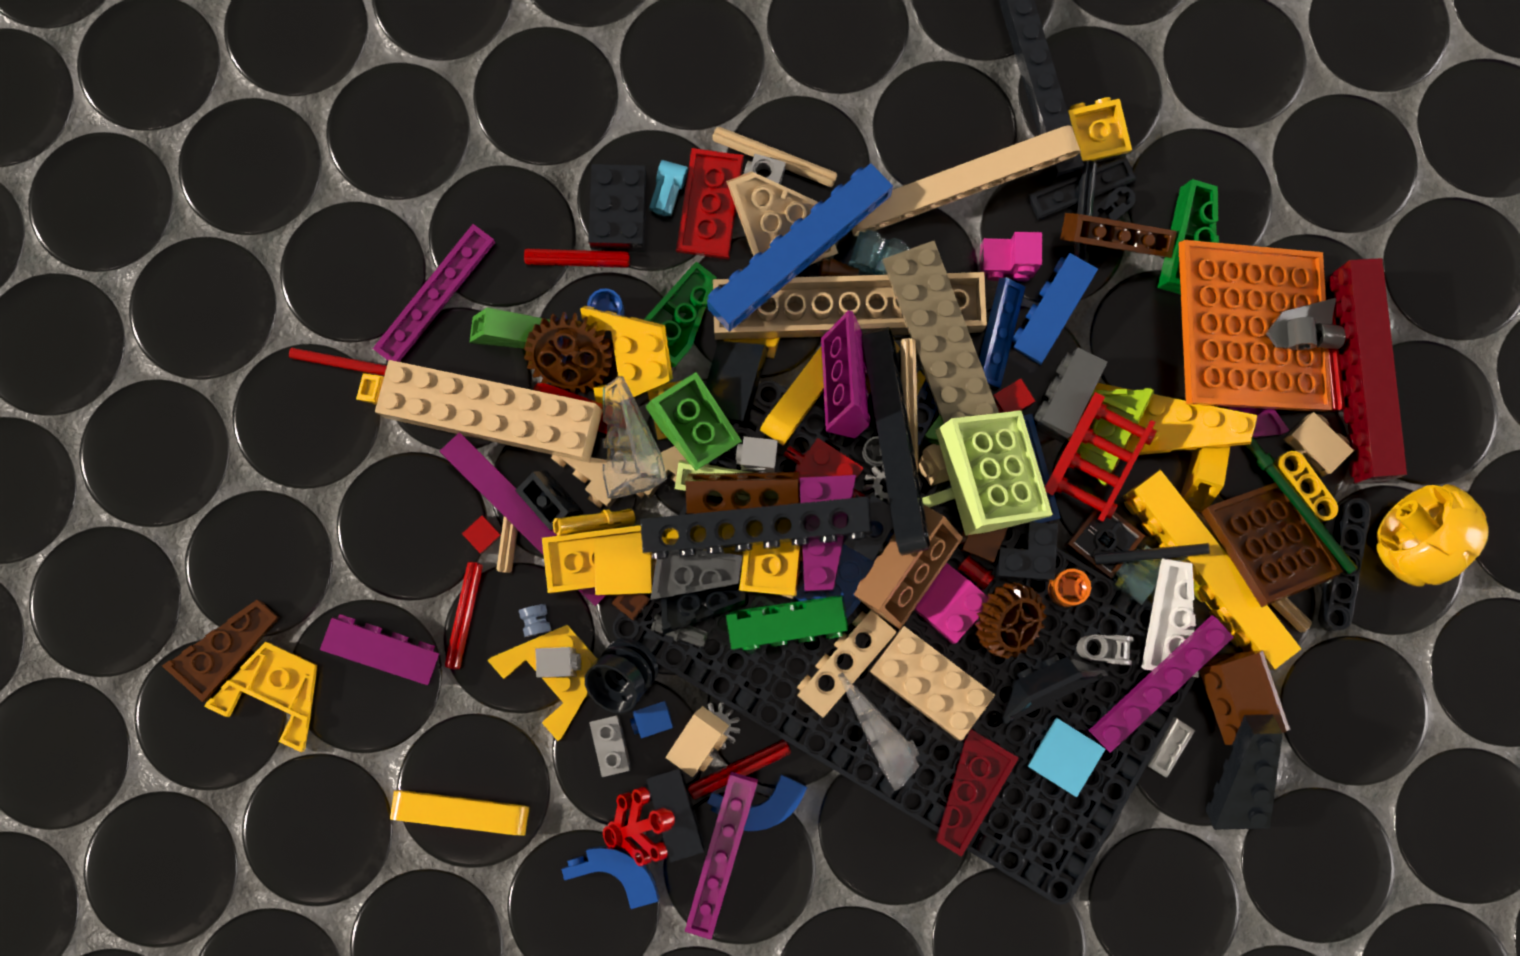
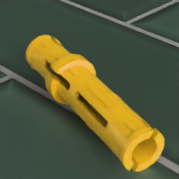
M607 509L596 514L555 518L553 520V530L557 536L633 526L635 524V514L632 509L610 511Z

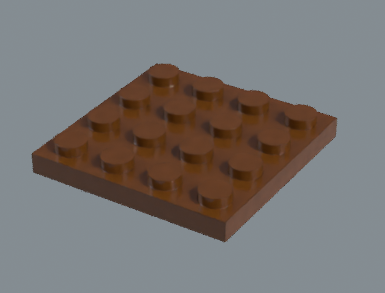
M1276 483L1208 506L1201 512L1261 607L1331 580L1343 573V570L1329 549Z

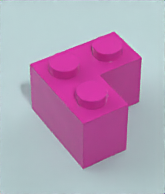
M1014 232L1011 239L984 238L980 245V272H984L987 280L999 281V278L1013 277L1014 281H1029L1030 278L1035 276L1042 265V232Z

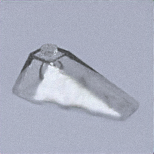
M618 376L603 388V421L607 423V438L603 439V448H607V464H603V478L608 499L649 491L667 479L661 452L624 377Z

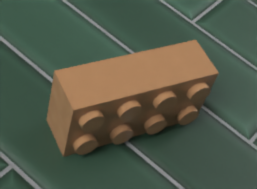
M925 505L923 506L930 549L901 556L894 533L890 538L888 546L876 558L872 569L860 581L854 593L870 610L898 629H901L963 539L943 515Z

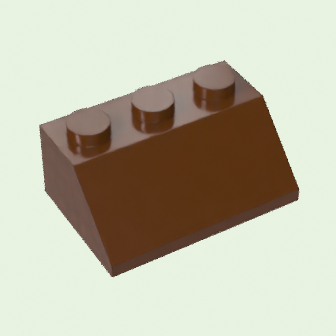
M1263 650L1216 655L1199 669L1225 745L1233 744L1244 715L1273 714L1282 733L1290 730Z

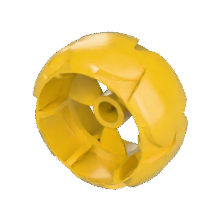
M1454 485L1424 486L1405 496L1386 514L1377 531V552L1383 564L1400 580L1413 586H1424L1425 584L1440 585L1460 575L1481 554L1488 539V524L1485 513L1481 506L1466 491Z

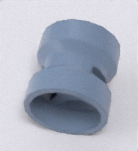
M546 604L519 610L520 618L524 620L525 624L523 628L524 637L536 636L552 631L550 623L546 621Z

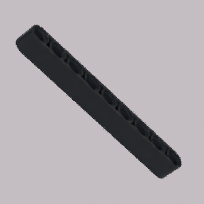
M890 327L862 334V341L895 539L900 555L904 556L929 550L930 540L895 342Z

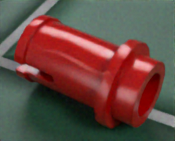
M970 555L958 568L977 584V588L985 589L995 578L991 574V570L987 571Z

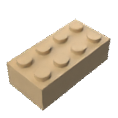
M905 626L897 632L868 671L960 741L963 740L995 696V694Z

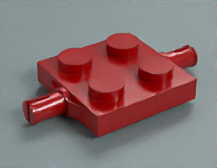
M819 438L816 439L810 450L804 454L789 446L787 450L796 456L791 455L787 451L783 455L797 464L795 472H799V483L800 478L856 475L857 479L864 469ZM854 489L853 498H857L856 496L868 497Z

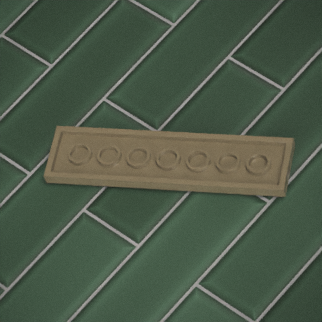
M933 240L884 258L882 262L910 337L916 340V353L943 424L952 418L999 413L935 241Z

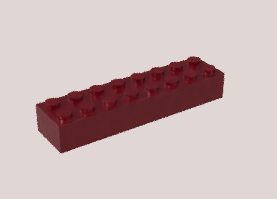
M1383 258L1349 260L1334 271L1329 279L1330 291L1333 292L1334 298H1336L1334 311L1337 325L1342 326L1346 334L1345 342L1340 348L1339 358L1343 376V396L1345 397L1346 404L1343 416L1345 423L1348 424L1349 431L1346 439L1350 443L1349 446L1354 450L1351 453L1352 461L1349 464L1350 475L1354 477V484L1387 482L1407 475Z

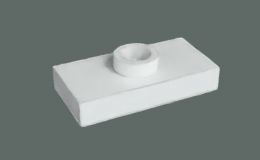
M1174 717L1147 766L1167 778L1195 730Z

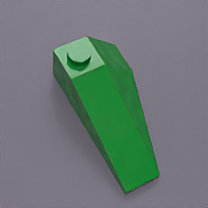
M695 262L644 319L665 325L671 367H676L692 348L707 306L708 295L713 290V279H717L716 276L698 262Z

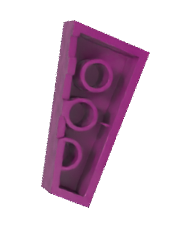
M856 475L800 478L801 503L853 498ZM839 514L835 517L834 525L836 528L847 526L848 515ZM816 516L810 517L806 521L808 531H815L820 526V519ZM837 537V542L820 543V539L809 540V545L803 546L804 588L806 593L834 591L845 537Z
M339 614L338 618L332 616L320 648L321 651L425 685L429 684L439 653L434 651V645L422 641L415 645L407 642L409 637L393 632L392 636L381 633L382 628L366 623L365 627L354 624V618Z

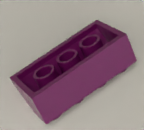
M848 310L821 338L825 423L827 432L856 438L870 423L867 403L869 393L866 388L867 368L865 367V353L862 341L863 332L853 311Z

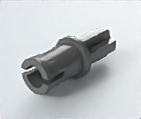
M656 614L654 618L656 622L653 621L651 630L662 633V616ZM689 625L665 635L674 637V641L680 639L703 647L707 641L708 632Z

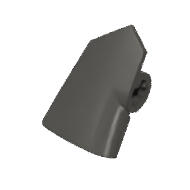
M1336 298L1283 311L1266 333L1276 348L1308 350L1315 347L1340 349L1345 342L1346 336L1342 326L1332 325Z

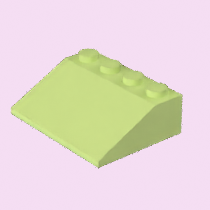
M1022 411L952 418L936 429L965 535L991 532L1053 515Z

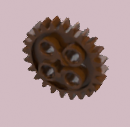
M563 312L561 319L552 314L550 322L542 318L540 325L535 324L532 332H529L524 347V350H526L524 359L529 360L527 368L535 369L533 377L541 376V383L549 382L552 386H558L563 390L568 388L574 394L576 388H579L582 393H586L587 385L594 390L597 382L602 384L604 377L609 375L613 362V348H609L611 340L603 339L606 331L600 330L597 332L598 323L595 322L588 325V317H584L582 321H579L577 313H574L572 319H568L565 312ZM562 336H568V337H570L571 339H566V338H564V337H562Z

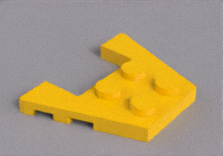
M591 306L580 308L582 320L584 317H588V325L597 322L596 331L610 330L612 334L619 384L597 385L594 387L596 402L612 407L673 379L665 325L634 317L628 318L616 315V313L610 311L596 310Z
M569 625L509 649L488 660L502 678L506 679L525 661L536 671V648L572 647L576 649V653L581 655V670L577 671V677L542 678L563 702L560 707L542 722L557 741L563 738L582 702L587 697L585 674L598 659Z
M265 642L240 667L241 669L232 679L228 680L221 687L222 689L206 702L204 707L225 717H230L242 692L291 714L279 742L299 752H304L307 743L318 665L272 643Z

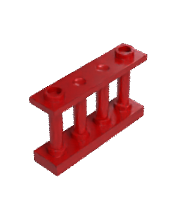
M1095 392L1045 486V491L1052 497L1055 491L1060 494L1064 492L1101 511L1097 520L1103 522L1106 517L1112 518L1118 506L1114 501L1144 444L1150 446L1157 430L1153 429L1156 422L1152 420L1144 428L1107 409V405L1102 403L1105 397ZM1102 418L1139 437L1140 440L1133 453L1093 433L1094 430L1089 428L1093 419L1100 420ZM1081 442L1084 444L1088 442L1127 462L1120 477L1081 458V454L1076 452ZM1076 467L1113 486L1114 489L1107 502L1067 482L1068 479L1063 477L1067 468L1074 469Z

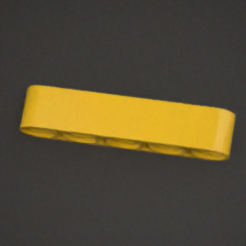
M822 347L815 353L760 428L761 432L777 440L781 445L787 442L824 392Z
M394 790L390 819L524 836L526 835L529 807Z

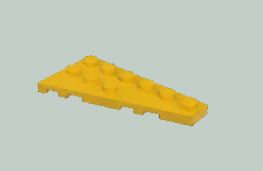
M1097 383L1094 390L1114 391L1126 388ZM1153 394L1138 425L1146 428L1149 421L1152 420L1156 422L1153 429L1157 430V433L1150 446L1144 444L1139 455L1182 449L1196 450L1203 447L1215 446L1217 448L1251 444L1257 415L1214 406L1188 405L1185 400ZM1132 435L1126 450L1133 453L1140 438Z

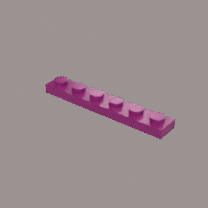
M472 224L372 349L387 361L400 362L495 244V240Z
M1211 615L1089 731L1111 753L1234 637L1216 617Z
M734 772L730 773L684 932L712 939L758 783L757 779Z

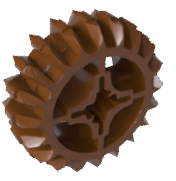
M1005 583L1003 588L996 587L995 594H988L989 600L986 603H981L983 610L977 613L980 620L975 625L979 629L976 635L979 637L983 647L994 655L1008 659L1009 657L1017 658L1019 653L1026 654L1028 646L1034 647L1033 641L1035 638H1040L1038 633L1040 629L1044 628L1042 621L1047 616L1043 612L1046 606L1042 603V597L1034 589L1021 583Z

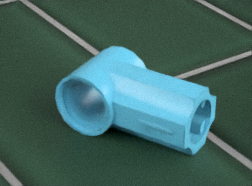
M665 160L660 162L656 176L657 185L649 207L651 211L662 216H672L679 191L683 189L687 178L688 167Z

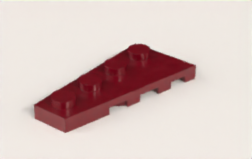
M972 729L967 733L936 839L938 843L961 857L1019 759Z

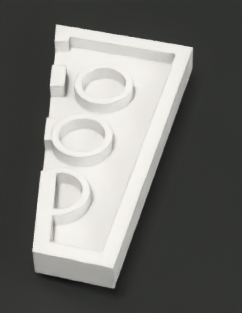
M1166 558L1161 559L1141 666L1145 670L1153 671L1194 632L1196 620L1193 614V566L1190 562ZM1198 671L1192 677L1199 678Z

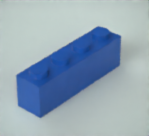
M1069 253L1066 259L1060 258L1053 270L1057 273L1053 282L1047 280L1040 292V295L1043 296L1038 306L1036 304L1032 305L1025 317L1029 319L1025 329L1019 327L1012 339L1016 343L1013 350L1039 365H1042L1098 271V268Z

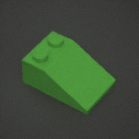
M697 372L658 395L646 406V409L660 430L695 471L742 442Z

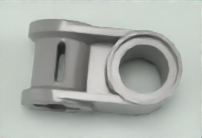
M1121 635L1084 636L1077 643V652L1081 658L1089 661L1132 665L1129 655L1130 643L1133 642V637ZM1090 640L1097 644L1098 649L1095 655H1091L1087 651V643Z

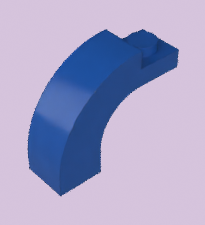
M781 774L772 795L766 801L750 807L744 830H764L783 822L798 807L807 786ZM712 792L708 800V804L712 805L711 811L719 814L724 796Z
M608 846L591 847L586 850L588 860L584 861L583 856L568 860V866L561 869L564 880L592 872L612 874L623 884L631 909L658 902L660 899L655 880L645 865L638 866L634 858L623 849L609 848Z

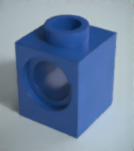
M666 701L633 711L634 718L630 719L634 734L640 733L641 738L674 728Z

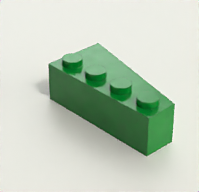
M1192 179L1180 187L1171 230L1177 231L1172 258L1164 257L1158 288L1181 294L1179 242L1192 240L1219 243V235H1217L1216 222L1218 221V186Z
M843 595L735 610L726 615L731 650L743 648V650L760 648L759 645L769 643L770 646H780L787 644V640L798 639V642H808L815 640V636L826 634V638H836L843 636L842 632L848 630Z

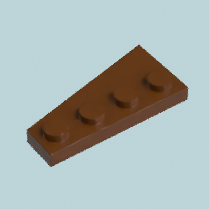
M255 600L228 619L222 626L212 630L205 635L206 637L186 648L176 658L163 664L162 667L200 701L206 702L280 617L261 600Z

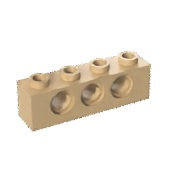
M872 610L867 614L862 611L852 622L855 626L854 630L849 635L844 632L843 636L839 637L833 644L837 647L835 652L831 656L825 654L815 665L819 669L812 678L807 675L797 686L800 690L797 696L822 718L897 633ZM865 633L870 637L868 648L861 649L856 645L855 638L857 634ZM847 654L851 657L852 666L850 669L842 670L838 667L837 658L839 655ZM823 675H829L834 680V686L828 692L822 691L818 685L819 678Z

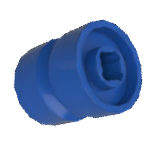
M599 289L589 297L587 306L604 312H614L616 315L625 317L623 303L615 291Z

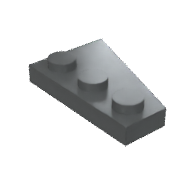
M706 550L696 551V556L679 557V552L668 553L669 558L656 559L651 600L739 584L742 555L727 553L707 554Z

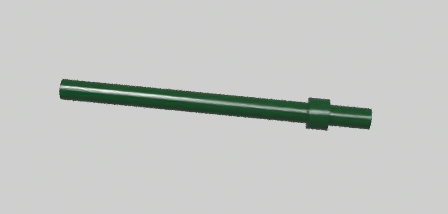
M1252 438L1251 444L1246 445V447L1258 460L1256 464L1262 471L1266 470L1346 572L1351 574L1358 569L1274 464L1276 461L1271 454H1266L1257 441Z

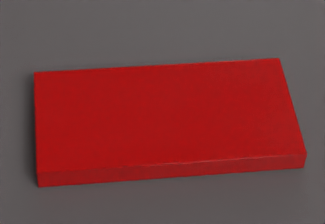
M696 148L691 149L676 252L729 259L736 207L726 181L742 175L744 155Z

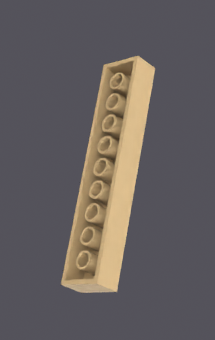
M984 272L947 273L969 333L983 332L987 326ZM888 275L795 277L730 332L714 316L715 340L823 337L848 310L853 311L863 334L890 327L893 335H907L909 331ZM713 279V290L718 286L722 288L729 282V279Z

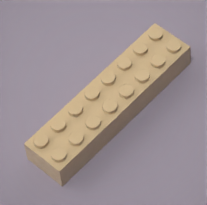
M392 360L388 361L375 413L386 419L455 434L460 432L464 436L589 463L603 411L596 403Z

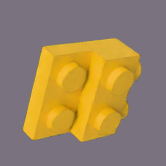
M1110 97L1096 100L1093 105L1085 106V103H1079L1069 107L1068 114L1081 151L1082 161H1094L1132 151L1120 99L1111 100Z

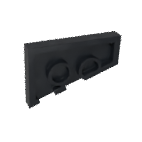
M741 575L739 577V584L661 598L663 635L746 605L745 591L739 590Z

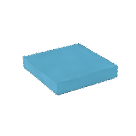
M1056 718L1027 767L1077 797L1104 753L1105 748Z

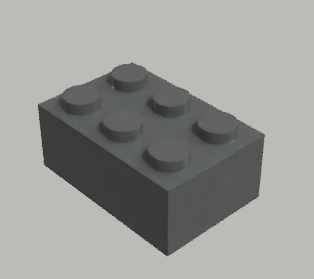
M1079 347L1072 354L1068 352L1056 370V373L1060 374L1059 377L1056 376L1046 390L1044 396L1048 397V400H1044L1033 417L1034 421H1036V430L1061 443L1066 441L1073 434L1107 361Z

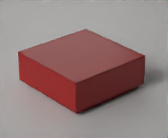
M483 515L462 533L480 554H483L501 537V534Z

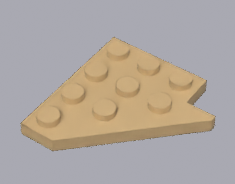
M752 171L726 181L753 256L758 252L764 253L769 249L770 243L777 236L787 234L791 230V225L799 218L805 219L811 214L810 211L813 206L818 203ZM836 245L831 246L811 264L821 261L822 258L826 259L838 254Z

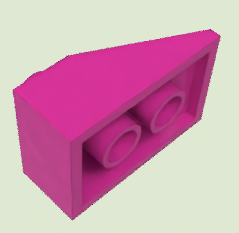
M946 563L914 611L953 645L959 641L979 618L977 613L983 610L981 603H986L989 599L972 582Z

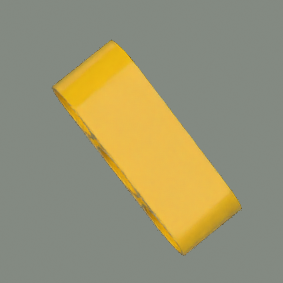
M1290 451L1275 459L1276 462L1274 464L1321 522L1331 520L1337 515V502L1301 453ZM1286 459H1290L1293 462V471H1289L1286 468ZM1302 481L1307 482L1310 486L1308 494L1301 489ZM1319 503L1325 506V516H1321L1317 511Z

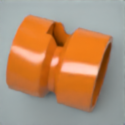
M1067 569L1056 574L1055 580L1049 582V596L1055 604L1061 607L1079 605L1089 597L1091 582L1088 576L1081 570Z

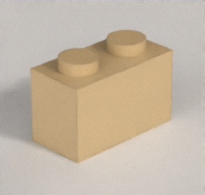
M1313 412L1305 416L1284 437V440L1295 451L1301 453L1307 462L1323 477L1331 474L1354 450L1349 446V441L1343 435L1336 434L1329 427L1330 424L1326 418Z
M702 706L693 715L665 758L691 777H694L699 770L705 772L714 759L710 756L714 748L719 751L728 737L724 733L730 725Z

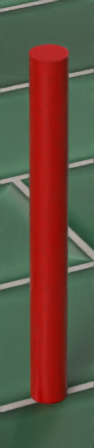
M290 348L289 358L382 376H385L387 365L297 348Z

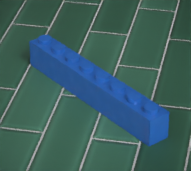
M872 163L866 168L860 167L852 174L851 180L848 183L838 185L831 192L829 199L825 202L819 201L811 209V214L805 219H797L791 225V230L787 234L777 236L770 243L769 249L764 253L758 252L749 261L750 265L744 270L738 269L730 276L729 282L722 288L718 286L708 295V310L729 332L732 331L890 198L893 185Z

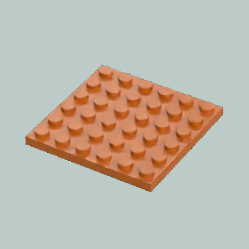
M1192 240L1179 242L1186 404L1317 412L1331 411L1329 349L1317 347L1308 350L1276 348L1266 334L1281 312L1326 300L1323 252Z

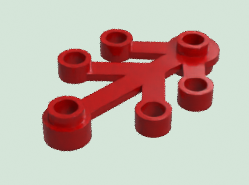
M645 787L633 790L632 794L627 792L618 795L615 820L603 829V839L609 848H623L634 858L638 866L649 864L651 860L657 862L667 857L666 846L662 842L654 844L643 832L653 830L655 833L660 834L670 830L675 823L674 814L671 810L665 808L651 811L648 819L639 821L642 806L650 802V793ZM630 810L628 824L624 826L626 812ZM631 836L642 848L638 849L628 837Z

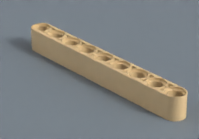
M1072 126L1060 127L892 190L890 198L852 229L853 236H861L1075 157L1081 151Z

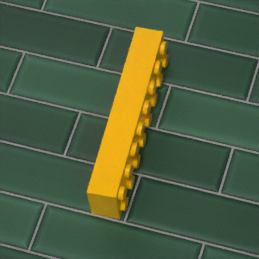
M1161 470L1147 477L1122 496L1126 500L1124 504L1132 515L1137 514L1143 522L1141 524L1143 530L1150 537L1154 536L1160 544L1158 548L1209 543L1210 554L1171 559L1192 563L1194 595L1200 602H1205L1211 609L1210 615L1216 617L1232 634L1234 638L1230 641L1236 647L1240 646L1244 652L1263 650L1269 670L1278 668L1301 650L1300 646L1268 606H1260L1230 557Z

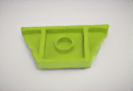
M1144 388V390H1094L1086 408L1096 392L1105 397L1102 403L1107 405V409L1139 424L1154 394V390L1150 388ZM1094 418L1089 427L1094 430L1093 433L1126 449L1133 435L1102 418L1100 420ZM1081 442L1077 449V452L1081 454V458L1112 474L1120 461L1119 458L1088 442L1087 444ZM1099 480L1101 484L1107 487V483Z

